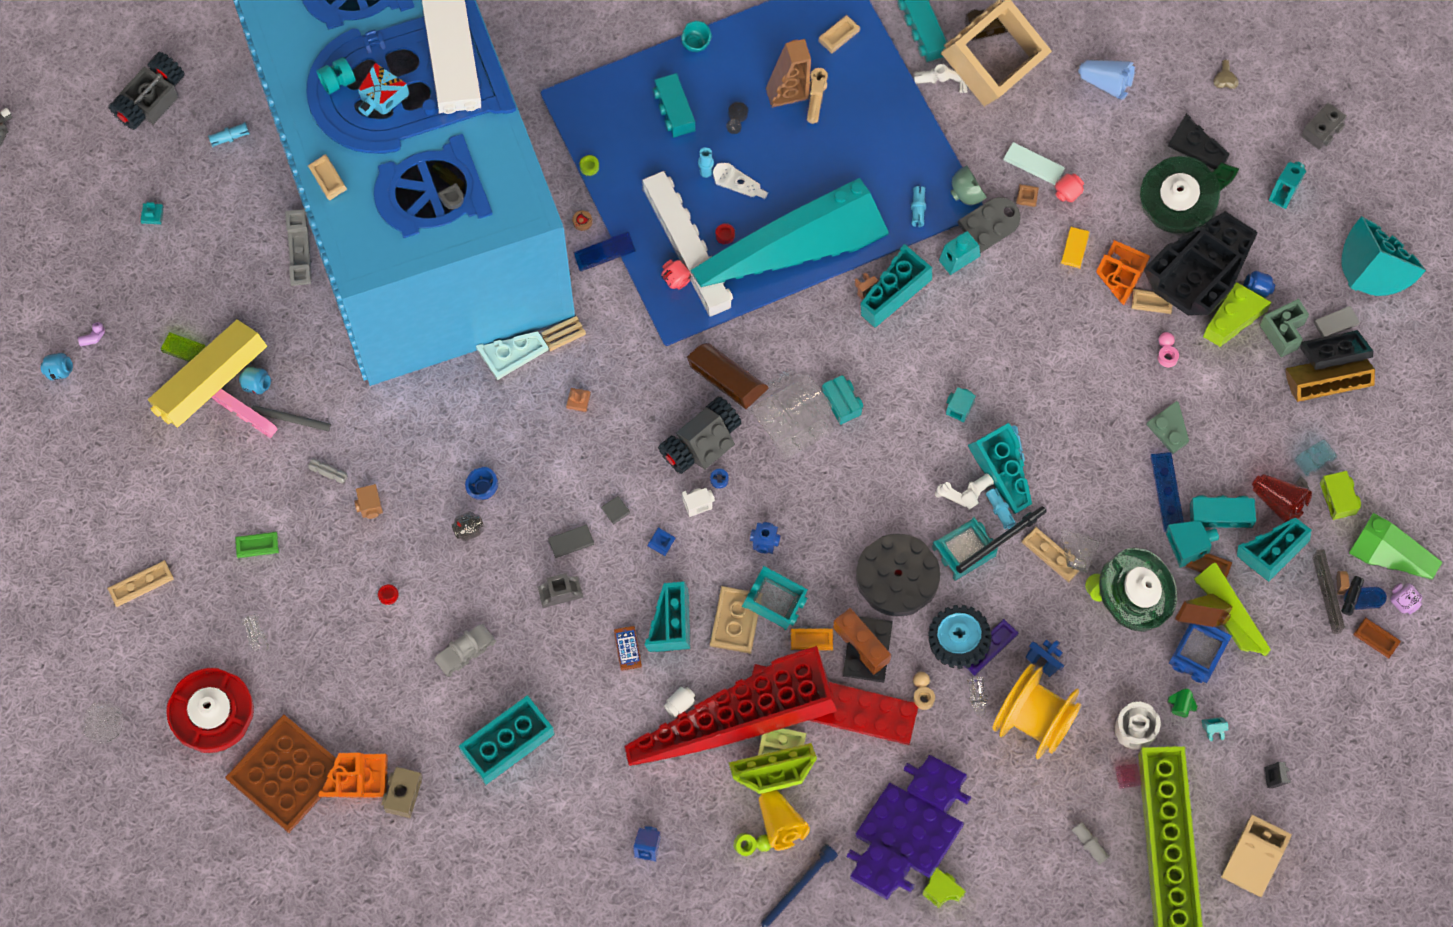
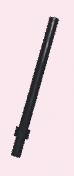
M1041 506L1033 513L1029 512L1023 516L1022 520L956 566L957 572H964L1021 530L1031 527L1037 522L1038 518L1047 512L1045 507Z

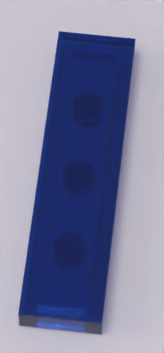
M1171 452L1151 454L1150 456L1164 532L1167 531V527L1170 524L1184 523Z

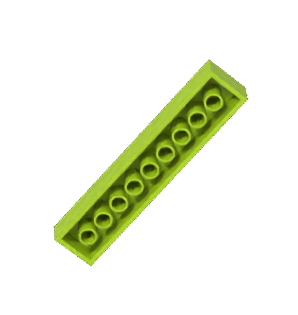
M1185 746L1141 748L1138 760L1154 927H1203Z

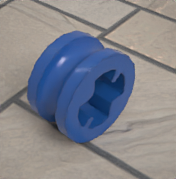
M715 469L710 476L712 486L717 489L727 486L729 481L728 473L723 469ZM717 475H721L725 480L722 479V482L718 483L714 477L717 478Z

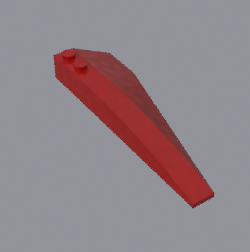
M818 646L770 662L771 665L764 669L759 668L753 672L752 676L745 680L740 679L727 690L724 688L695 705V708L687 713L684 711L677 715V719L668 724L665 722L656 731L648 732L624 746L628 765L643 764L720 747L836 712L837 708Z

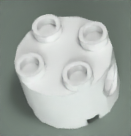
M1132 702L1120 711L1114 726L1118 742L1133 750L1149 747L1159 733L1161 726L1160 716L1147 703Z

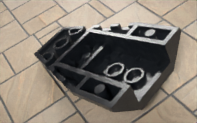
M1224 211L1207 221L1204 226L1197 227L1192 233L1183 235L1178 241L1166 245L1144 268V273L1155 294L1186 315H1210L1232 291L1258 232Z

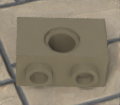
M395 767L394 773H390L388 779L389 791L384 793L382 805L386 813L411 819L423 779L420 772ZM401 788L407 790L403 796L396 795L397 790Z

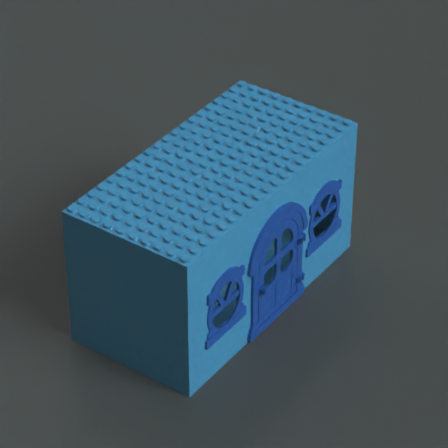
M233 0L254 66L364 381L368 380L369 385L372 386L477 351L476 345H487L498 340L513 339L515 336L528 334L575 317L564 226L476 0H465L481 97V108L473 111L460 110L451 114L439 113L422 0ZM405 49L416 54L419 58V66L415 71L398 76L397 78L407 85L417 82L426 84L431 90L430 99L423 102V107L408 111L403 108L402 102H400L393 108L394 113L391 117L386 119L369 118L355 110L356 102L361 100L359 89L351 90L347 86L341 85L338 91L329 95L323 88L316 70L325 65L331 67L333 61L344 57L352 71L360 63L366 60H373L376 64L390 72L385 59L386 56L391 52ZM325 154L347 187V190L330 201L308 165ZM440 160L451 163L459 168L465 176L467 190L463 204L446 215L429 173L427 161ZM417 165L423 182L401 179V176L410 167ZM398 187L424 191L425 193L407 211H404L396 200L395 189ZM430 200L436 218L415 217L414 215Z

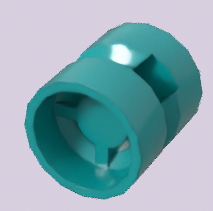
M344 57L333 61L331 67L325 65L316 70L323 88L329 95L338 91L341 85L346 87L356 81L353 71Z

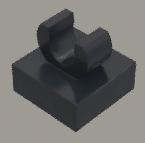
M1276 762L1264 767L1267 788H1277L1291 782V779L1287 778V772L1290 770L1286 767L1285 762Z

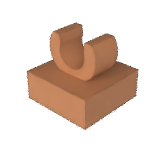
M864 273L863 279L865 282L863 283L857 278L855 279V286L858 288L857 294L861 299H864L874 284H877L878 280L875 276L870 278L867 273Z
M571 388L566 407L586 412L591 391Z

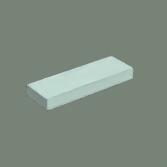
M1014 142L1004 157L1005 161L1053 185L1059 181L1065 170V167Z

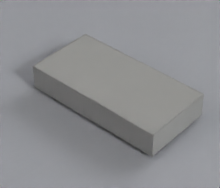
M1351 306L1314 321L1322 337L1338 334L1358 326L1360 323Z

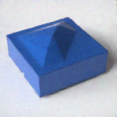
M658 527L647 546L666 556L676 537Z

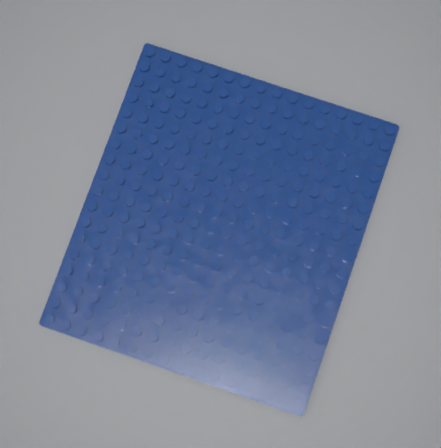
M769 0L708 24L712 34L711 40L705 50L700 52L686 49L682 44L680 35L541 91V97L665 346L679 342L896 252L904 244L910 246L959 225L957 222L961 218L983 205L982 202L975 205H966L960 199L956 201L950 191L953 190L951 184L952 177L955 172L962 168V165L870 0ZM847 15L860 27V31L831 53L819 42V37ZM805 39L811 57L810 75L816 68H822L828 73L827 88L823 92L819 120L814 124L807 121L811 96L810 87L809 99L777 107H771L766 91V86L785 44L792 40ZM677 73L695 120V131L673 138L671 131L666 129V117L660 113L658 106L660 101L655 99L652 88H655V79ZM705 147L711 149L714 161L712 175L707 178L700 175V167L698 166L699 152ZM587 155H592L599 161L598 172L591 176L584 175L580 171L579 166L580 160ZM719 163L731 164L734 168L759 183L760 189L768 192L766 198L763 199L757 195L750 197L716 185L713 176L714 168ZM662 171L665 172L667 177H671L674 184L673 189L675 193L678 192L682 199L681 205L689 211L691 217L689 220L692 225H696L699 231L698 237L700 241L704 240L709 257H713L780 217L858 178L862 180L870 191L889 234L854 252L849 253V251L833 257L829 255L821 257L820 260L816 261L812 259L804 261L803 264L773 271L769 269L756 275L754 273L744 275L743 278L727 279L723 285L726 289L729 288L732 293L731 308L709 317L691 281L685 287L678 290L677 288L671 289L661 277L664 270L662 267L669 260L674 262L680 259L643 190L642 180ZM739 179L737 183L743 184L744 180ZM919 186V192L921 191V186L926 189V210L924 211V226L918 227V222H916V227L912 226L913 211L911 210V203L913 202V188ZM721 224H729L735 230V238L729 244H721L716 240L715 231Z

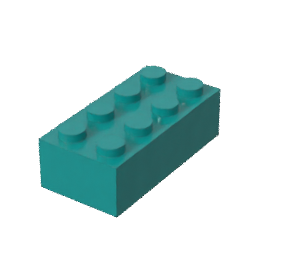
M527 695L458 747L466 761L483 783L487 785L555 734L551 724Z

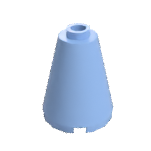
M1086 60L1084 63H1081L1079 74H1081V79L1123 100L1128 92H1124L1127 86L1131 87L1135 66H1132L1134 63L1131 61Z

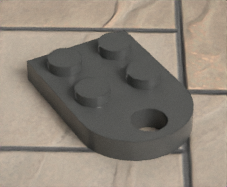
M997 197L961 218L957 223L963 232L968 231L979 244L981 254L1012 234L1018 228L1021 216L1014 202L1007 198ZM1004 208H1010L1013 211V216L1007 217L1004 214Z

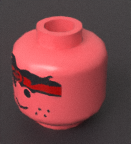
M669 260L662 267L664 270L661 277L671 289L677 288L680 290L691 280L688 268L680 260L674 262Z

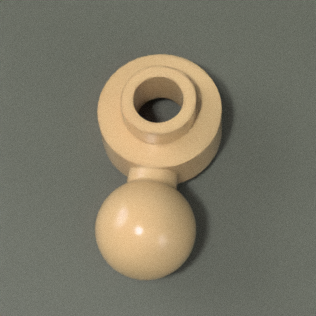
M922 671L917 672L913 677V683L918 687L914 694L913 702L919 709L927 710L934 705L935 694L930 688H927L930 682L929 675ZM925 697L928 701L922 702L920 698Z

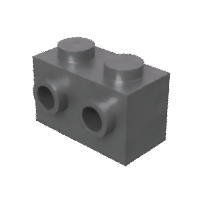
M1327 103L1307 124L1301 137L1319 150L1324 145L1327 147L1334 139L1333 135L1335 133L1339 134L1344 129L1346 115L1330 103Z

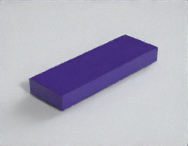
M1003 619L991 630V646H989L988 654H985V658L983 660L980 659L978 664H971V667L966 669L976 676L1019 633Z

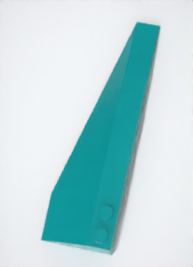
M858 178L760 228L693 268L690 272L699 286L705 287L725 282L731 278H743L744 275L752 273L755 275L769 269L773 271L803 264L804 261L812 259L813 261L820 260L821 257L829 255L832 257L846 251H849V253L854 252L887 236L889 232L870 191L862 180Z

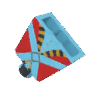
M375 63L358 90L363 101L358 109L365 116H369L374 109L381 114H387L409 95L407 84Z

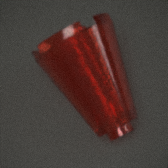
M1266 474L1258 475L1252 483L1253 491L1284 523L1295 517L1299 519L1304 513L1301 511L1304 505L1308 506L1312 498V491Z

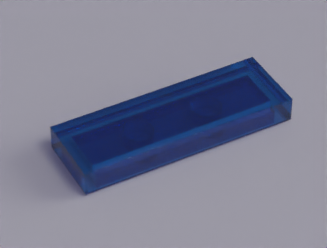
M626 232L573 253L581 272L636 250L630 233Z

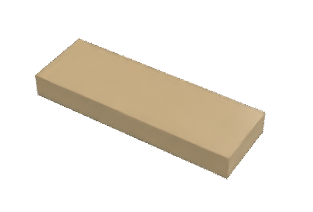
M1037 527L1022 540V543L1068 583L1083 567Z
M164 560L107 589L115 606L118 607L174 580Z

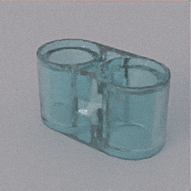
M1323 439L1299 454L1294 461L1306 477L1310 476L1309 473L1318 471L1326 466L1325 463L1328 461L1332 462L1338 455L1328 442Z

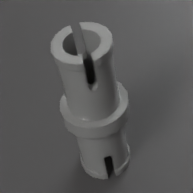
M1083 822L1072 830L1083 843V848L1091 853L1099 865L1110 857L1097 842L1099 839L1093 837Z

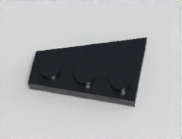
M1187 113L1168 144V147L1214 170L1217 169L1220 163L1225 164L1230 155L1214 138H1210L1200 125L1197 126Z

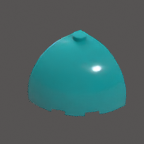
M1362 216L1350 230L1342 251V269L1348 281V286L1354 291L1359 290L1374 296H1386L1403 291L1413 285L1426 271L1421 262L1414 254L1410 255L1403 249L1405 245L1396 237L1391 235L1389 238L1381 230L1382 227Z

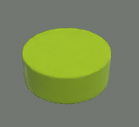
M592 155L584 156L579 163L580 171L587 176L596 174L599 170L598 159Z

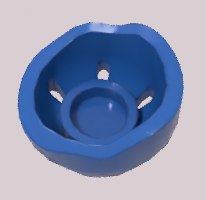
M488 467L474 469L466 479L465 488L472 498L487 500L497 491L498 479L495 473Z

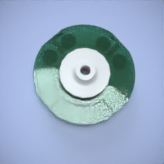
M1175 156L1164 159L1146 173L1141 184L1140 203L1143 212L1156 227L1169 233L1182 234L1193 232L1195 228L1201 227L1211 220L1219 206L1220 186L1217 177L1203 162L1195 158Z
M1127 548L1117 553L1104 564L1099 579L1100 594L1103 604L1119 624L1133 631L1145 632L1161 626L1173 615L1177 605L1176 583L1172 573L1156 554L1142 548Z

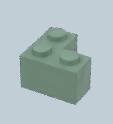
M1299 299L1264 315L1260 327L1281 358L1298 350L1303 341L1297 328L1305 325L1309 313Z

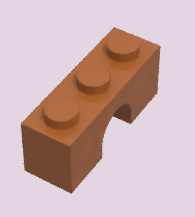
M851 608L834 620L833 629L846 644L850 642L860 654V660L873 675L890 663V652Z

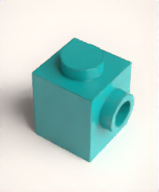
M957 387L955 393L951 392L946 403L949 405L947 406L946 415L965 422L974 405L976 395L968 389Z

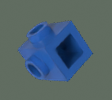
M769 522L757 523L756 529H752L750 541H753V550L763 554H773L774 547L779 546L781 535L777 534L778 527Z

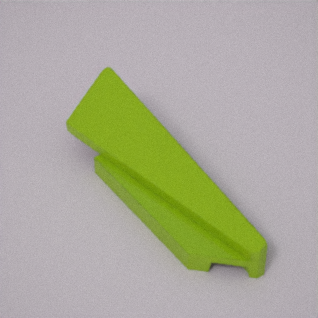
M1216 563L1211 564L1194 578V581L1207 595L1213 593L1233 607L1230 612L1231 617L1229 621L1223 626L1232 635V639L1239 649L1260 653L1263 656L1268 655L1271 649L1218 565Z

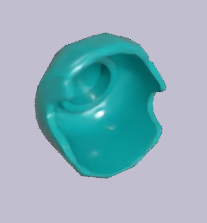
M692 21L686 25L682 32V44L689 51L700 52L708 46L712 34L709 26L704 22Z

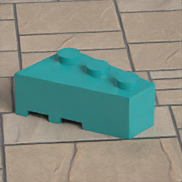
M1295 517L1273 528L1272 531L1264 535L1256 536L1254 540L1246 544L1238 545L1237 557L1269 582L1310 542L1312 530Z
M684 581L663 583L656 606L657 610L650 625L651 629L648 639H646L644 645L649 652L691 649L689 589Z

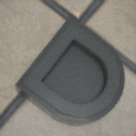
M457 183L438 193V197L444 206L449 209H457L463 204V193Z

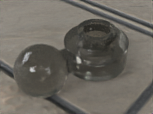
M735 102L730 105L728 112L730 120L726 125L729 133L737 134L741 131V122L746 120L748 116V107L744 103Z

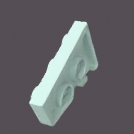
M537 331L515 336L509 340H498L487 345H476V349L495 378L499 380L548 351V346Z

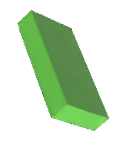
M277 532L235 537L237 558L279 553Z

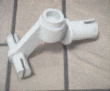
M939 64L935 69L932 68L931 71L914 73L916 84L928 82L935 84L937 80L944 82L950 78L960 83V93H963V91L967 93L965 82L957 72L948 69L946 65Z
M986 473L976 481L969 482L967 490L962 494L952 489L950 483L945 482V484H940L937 487L935 496L938 498L941 496L946 497L970 510L979 504L977 499L981 494L980 492L993 485L994 481Z

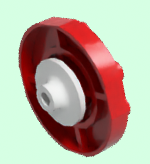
M219 668L200 669L185 676L176 685L167 703V721L175 737L183 745L202 753L221 752L234 746L244 737L254 715L253 699L245 683L238 676Z

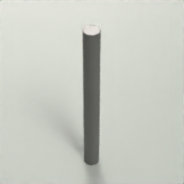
M255 405L252 406V410L262 416L328 432L331 427L330 423Z

